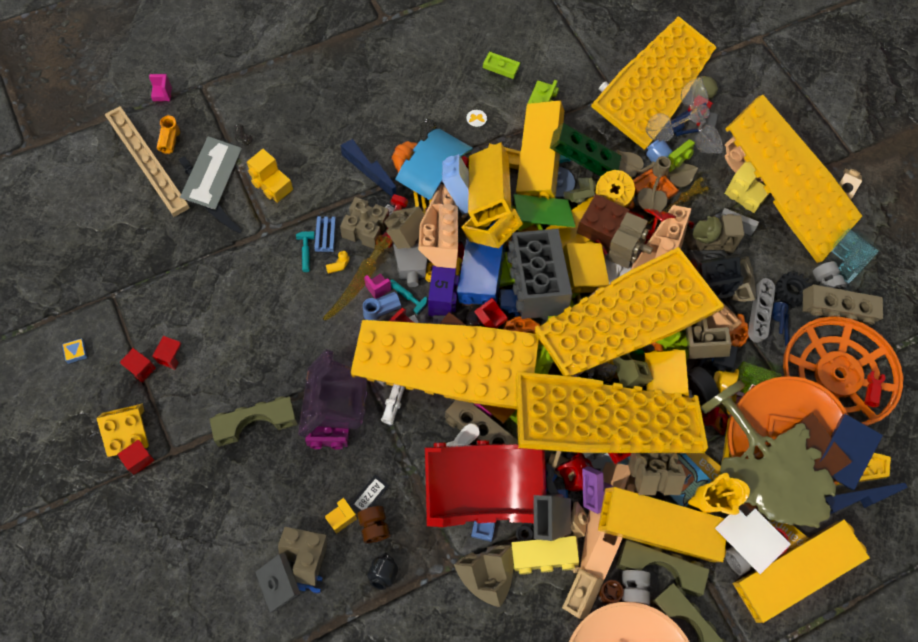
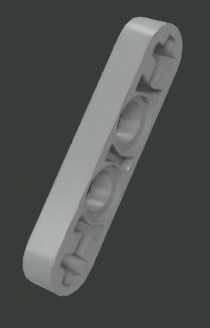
M763 278L756 284V299L753 300L748 336L755 343L762 342L769 335L775 285L768 278ZM760 299L765 301L766 306L760 303ZM757 314L762 315L764 322L759 320Z

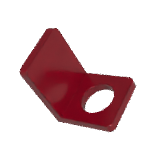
M716 407L706 414L701 409L704 426H713L720 435H724L728 417L721 408ZM722 417V426L720 427L719 421Z

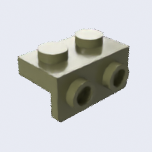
M589 177L579 178L580 189L564 191V199L579 203L586 201L587 197L595 196V181Z

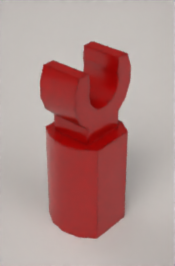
M871 371L867 375L869 384L867 385L864 402L865 405L873 408L880 405L881 384L885 381V374L880 375L878 380L875 379V371Z

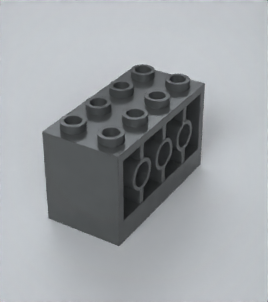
M559 229L512 233V241H509L507 257L508 263H512L510 275L511 279L515 280L513 292L518 297L516 309L517 312L521 313V319L560 315L564 312V309L570 306L572 291Z

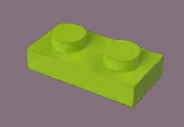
M489 51L483 63V68L514 79L520 68V62Z
M689 139L669 154L668 159L671 161L670 172L676 167H680L686 159L689 160L694 154V141Z

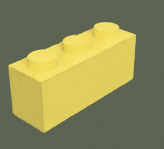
M576 536L562 537L554 541L530 540L512 542L515 572L519 571L521 575L531 574L532 570L540 569L541 572L554 571L553 568L562 567V570H573L575 566L579 565Z

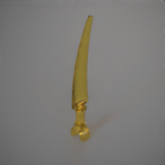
M700 177L695 180L691 189L682 192L679 199L663 211L667 212L673 205L688 201L694 194L707 191L709 189L708 186L703 188L700 186L703 178ZM655 217L649 220L647 225L654 221Z
M378 236L371 256L367 260L363 259L353 280L339 300L323 316V320L326 321L338 313L365 286L364 277L366 275L372 276L376 269L373 265H376V260L381 252H384V249L391 244L392 240L390 238Z

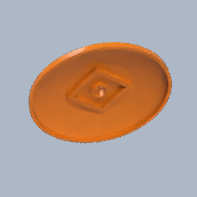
M791 376L772 378L755 385L736 404L759 435L763 437L768 436L772 439H776L779 435L787 432L812 413L831 437L842 414L848 415L841 402L829 390L814 381ZM731 415L727 432L728 448L731 457H741L749 448V441L742 428ZM755 446L754 455L760 451L758 446Z

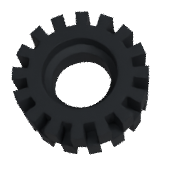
M788 272L780 277L775 284L776 300L780 298V302H784L788 306L791 305V308L803 305V290L812 286L811 282L807 283L809 280L807 277L805 279L802 278L804 276L802 273L798 276V272L793 274ZM786 286H795L798 289L799 294L794 295L787 290Z

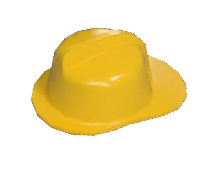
M736 369L734 372H715L713 379L717 384L719 393L737 382L739 369ZM737 393L734 396H732V400L735 404Z

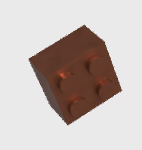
M595 194L579 222L577 234L594 242L599 239L604 247L610 249L611 240L619 229L626 213H629V209Z

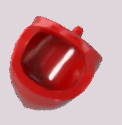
M577 452V455L565 464L555 468V471L562 476L567 490L583 491L582 468L594 467L591 461L585 458L583 453ZM573 471L574 476L572 481H570L568 475Z

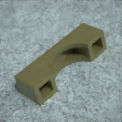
M630 353L613 359L619 382L623 384L624 388L633 389L634 386L643 388L653 380L648 364L633 360Z
M285 396L278 397L275 401L268 403L259 402L253 407L237 408L235 412L218 413L215 417L209 418L213 439L218 447L238 442L245 426L254 421H268L277 430L298 425L293 403L290 397Z
M626 540L622 544L616 568L624 571H641L646 566L659 565L666 568L673 575L676 586H680L685 593L695 597L704 595L709 569L704 568L702 563L691 561L690 563L683 560V557L673 553L668 555L662 553L663 550L658 547L650 546L649 548L633 540Z
M672 583L650 602L655 609L661 611L669 618H679L689 623L696 632L698 642H727L716 634L717 630L714 625L709 621H705L700 615V609L694 603H690L685 597L686 593L680 586H675Z

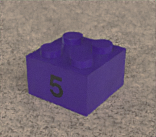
M433 266L428 297V316H446L448 312L452 314V312L456 311L459 282L456 268Z

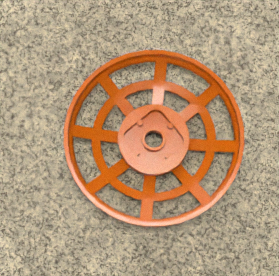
M829 316L818 318L802 326L791 337L786 346L783 359L784 376H790L788 361L799 366L800 378L806 379L804 368L815 372L816 383L829 390L838 400L839 397L849 396L856 406L844 407L846 412L853 413L861 410L869 418V420L861 422L866 426L875 424L889 415L901 398L903 373L899 359L883 336L864 323L845 317ZM825 325L844 326L841 337L828 336L820 339L814 328ZM852 329L866 335L879 348L869 353L861 345L850 340ZM807 332L812 343L804 349L800 358L790 354L798 338ZM840 343L838 351L829 353L826 352L822 344ZM847 347L855 349L863 358L856 360L853 356L846 353ZM814 348L821 357L817 364L806 361L807 356ZM885 354L892 369L893 384L883 382L881 385L882 390L892 392V396L882 412L876 415L864 404L856 392L862 386L867 387L869 384L867 379H864L862 367L869 364L871 370L875 371V379L878 380L880 371L875 360ZM835 370L841 371L844 377H837Z

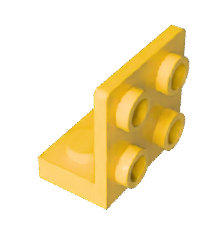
M143 403L104 412L97 417L108 457L117 455L137 440H140L145 448L149 446L141 418L144 412Z

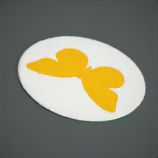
M472 110L467 114L466 119L470 125L479 127L486 123L487 116L481 110Z

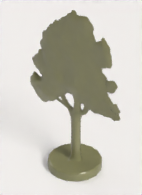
M741 380L701 406L700 408L706 414L723 404L748 438L749 448L741 457L724 458L720 467L721 474L728 473L730 478L740 479L749 486L750 494L746 503H750L752 506L757 505L759 512L763 513L769 520H775L782 524L787 523L791 526L796 524L819 528L821 521L830 518L831 508L826 503L824 495L836 496V485L826 469L814 471V460L821 458L822 452L812 447L806 450V438H810L805 424H796L794 428L779 435L776 439L759 435L732 400V396L745 388ZM766 441L771 444L770 447L766 445ZM755 446H758L763 452L764 456L762 459H755Z

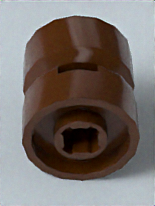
M383 506L369 507L357 513L359 524L364 527L361 532L365 544L379 542L391 536L388 524L384 523L386 516Z

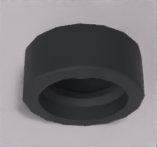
M694 367L687 372L688 390L692 391V397L694 395L698 396L700 406H703L719 394L716 382L706 370Z

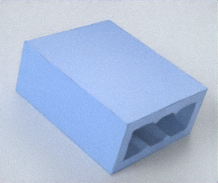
M459 154L449 156L442 161V182L463 215L468 213L469 171Z

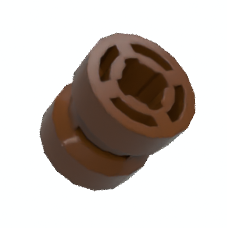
M616 580L605 582L598 593L600 600L607 605L618 602L623 596L622 585Z

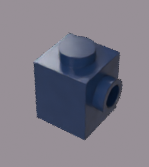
M501 290L500 309L506 316L518 317L521 316V313L517 312L516 300H518V297L514 295L513 290Z

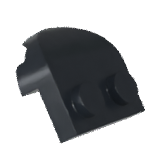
M738 254L699 261L702 278L718 298L730 297L735 294L739 286H742L744 277L741 275L740 256Z

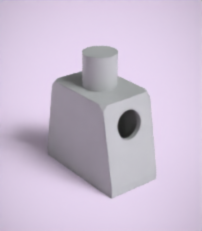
M416 243L409 249H397L394 244V256L399 278L407 279L409 287L418 286V279L426 277L429 259L418 250L419 243Z

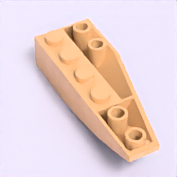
M440 184L420 223L418 250L436 267L456 268L458 253V207L445 185Z
M676 205L671 207L668 213L675 215L676 218H669L660 223L646 244L653 247L652 253L648 254L642 251L632 265L631 270L677 247L681 249L691 208Z
M611 462L605 463L602 470L603 482L620 489L638 493L634 483L635 477H632L628 465ZM589 510L580 568L604 580L622 537L598 531L601 513L597 514Z

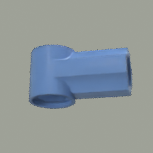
M393 292L377 299H366L363 302V316L365 320L376 321L381 315L401 308L397 294ZM373 308L375 311L370 312L368 309Z

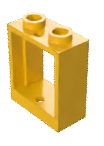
M511 208V214L494 220L496 223L487 231L485 229L493 221L476 227L470 218L461 228L469 242L499 249L523 223L516 209Z

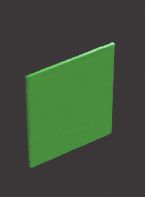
M513 194L515 208L522 222L575 227L568 200Z

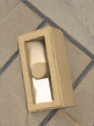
M580 568L562 608L579 619H585L591 611L604 580Z

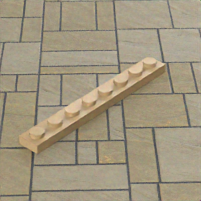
M121 106L106 113V118L173 217L190 208L185 199L180 198L181 193Z

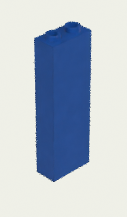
M493 221L485 230L487 231L496 222ZM467 238L457 289L459 303L483 305L491 298L497 303L507 241L498 249L469 242Z

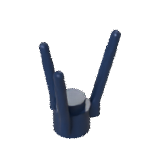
M703 103L690 112L686 110L673 120L668 121L666 128L669 134H675L678 137L682 134L700 132V128L682 131V128H684L683 120L701 110L707 104Z
M776 302L773 305L771 317L775 321L780 322L779 334H783L784 329L785 346H787L789 342V306L784 302Z

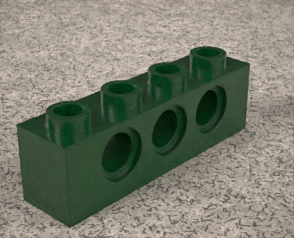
M562 123L553 131L550 149L599 176L612 170H619L620 154L565 123Z

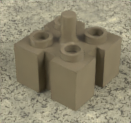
M355 197L349 208L350 216L345 215L340 225L342 238L353 242L360 239L362 245L376 249L381 231H385L387 227L384 221L389 217V209L377 204L374 207H370L368 201Z
M627 212L611 240L608 260L628 269L630 264H634L638 258L639 250L651 254L653 247L645 244V238L649 231L646 228L648 221Z
M631 453L628 466L632 477H635L634 483L638 495H656V491H660L664 495H681L686 475L682 465L677 464V453Z

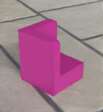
M150 74L152 100L170 101L172 86L167 74Z
M382 274L372 279L368 275L364 277L365 286L375 299L391 291V281L388 278L385 279Z

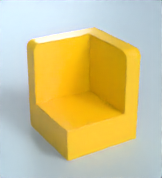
M344 498L337 502L338 507L325 516L336 534L357 520L355 513Z

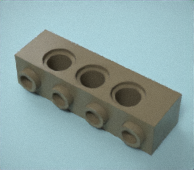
M813 284L803 290V312L811 313L813 316L845 317L862 322L865 325H873L875 322L883 319V297Z
M455 400L445 411L446 422L453 428L457 427L461 431L467 424H470L464 423L461 419L470 417L472 419L470 423L476 424L479 430L484 429L487 431V435H479L474 440L476 444L478 440H489V444L494 442H500L501 444L518 443L516 438L472 403Z

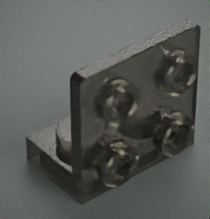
M605 362L586 370L583 378L603 381V384L610 385L617 366Z

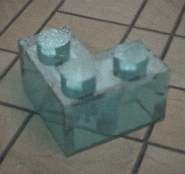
M849 228L834 243V249L831 251L843 260V263L839 266V275H842L848 284L879 252V250Z

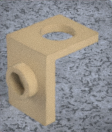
M845 168L843 171L844 176L839 185L841 188L845 183L853 185V190L846 193L852 199L862 182V175L854 169L848 170Z
M556 451L555 454L551 453L548 464L553 467L554 473L562 478L555 471V468L570 459L560 456L561 451ZM573 471L568 475L570 481H572L574 476Z
M578 502L573 504L571 518L573 534L564 537L576 536L577 539L585 536L588 515Z

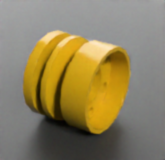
M612 170L600 177L596 185V194L627 208L635 197L634 182L627 173ZM613 186H616L617 188H619V187L621 188V189L618 190V192H619L618 194H615L614 192H612V193L610 192V191L613 190V188H612Z

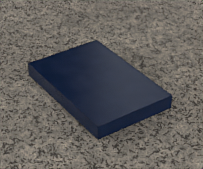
M842 414L831 435L832 440L820 462L835 441L852 462L834 474L832 478L847 488L855 490L883 435L852 417Z

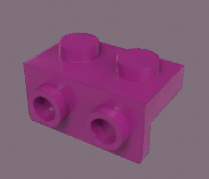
M308 421L305 442L310 448L322 449V447H331V449L340 450L343 447H348L349 421Z

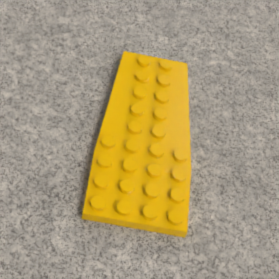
M678 16L675 21L669 24L656 39L651 41L644 50L616 75L593 102L591 107L645 150L675 113L691 85L697 79V76L716 49V46Z
M760 95L726 127V131H731L736 139L734 141L737 147L740 146L746 154L744 156L746 162L752 163L755 168V176L757 178L761 177L765 183L763 188L767 194L771 193L774 197L773 203L786 223L817 263L822 262L861 219L862 215L828 169L764 95Z
M677 247L628 271L613 280L607 287H601L596 290L592 296L585 297L575 306H569L564 309V312L560 315L552 316L543 325H537L535 333L562 375L573 376L674 335L721 311L724 305L682 250Z
M362 320L351 375L354 378L355 376L367 378L368 381L386 382V385L404 386L409 390L418 389L425 391L427 394H441L446 398L468 403L517 409L515 376L517 372L535 373L539 338L533 333L480 326Z
M525 372L516 373L518 448L579 453H705L708 449L697 395L689 398L683 397L682 393L678 392L670 395L663 394L662 390L654 389L653 392L644 391L639 386H634L633 389L624 388L623 384L613 383L611 386L603 384V381L581 377Z

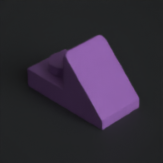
M588 466L582 468L583 507L599 514L602 509L605 488L614 486L603 482V472Z

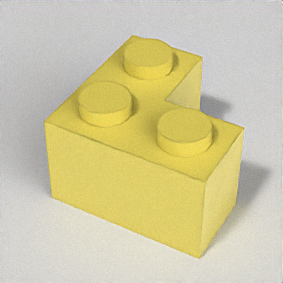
M745 161L735 173L724 194L741 204L745 209L755 213L766 200L769 193L767 194L763 188L765 185L757 181V177L754 174L755 168L752 163Z

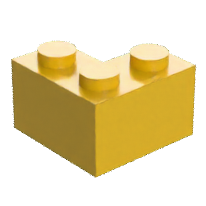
M264 149L247 161L248 173L252 177V184L257 189L261 188L267 198L273 199L278 203L293 190L291 180L278 170L276 159Z

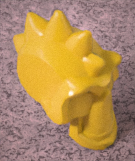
M723 473L715 478L713 482L698 487L695 494L688 501V504L699 508L704 513L721 511L726 514L737 515L740 513L739 506L749 498L750 488L744 481L730 478L728 473Z

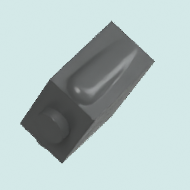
M562 494L534 495V539L554 541L571 534V498H564Z

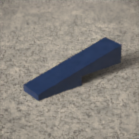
M353 139L340 145L343 157L391 197L394 194L397 195L395 184L378 161L371 164Z
M905 483L840 494L834 497L829 496L825 497L831 508V515L858 501L866 508L908 487Z

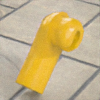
M346 251L338 253L339 258L336 263L326 265L328 274L345 269L350 260Z

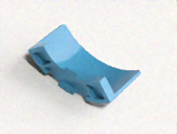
M435 129L428 133V138L425 141L421 140L414 147L413 151L415 153L409 161L405 160L395 180L431 200L442 182V161L449 156L458 154L462 157L472 151L473 148L445 131Z

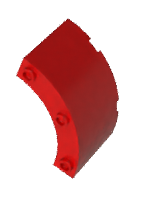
M478 440L476 445L446 446V442L433 443V447L425 448L427 526L449 527L464 525L469 521L496 523L497 520L534 523V495H546L545 450L518 448V443L489 444V440Z

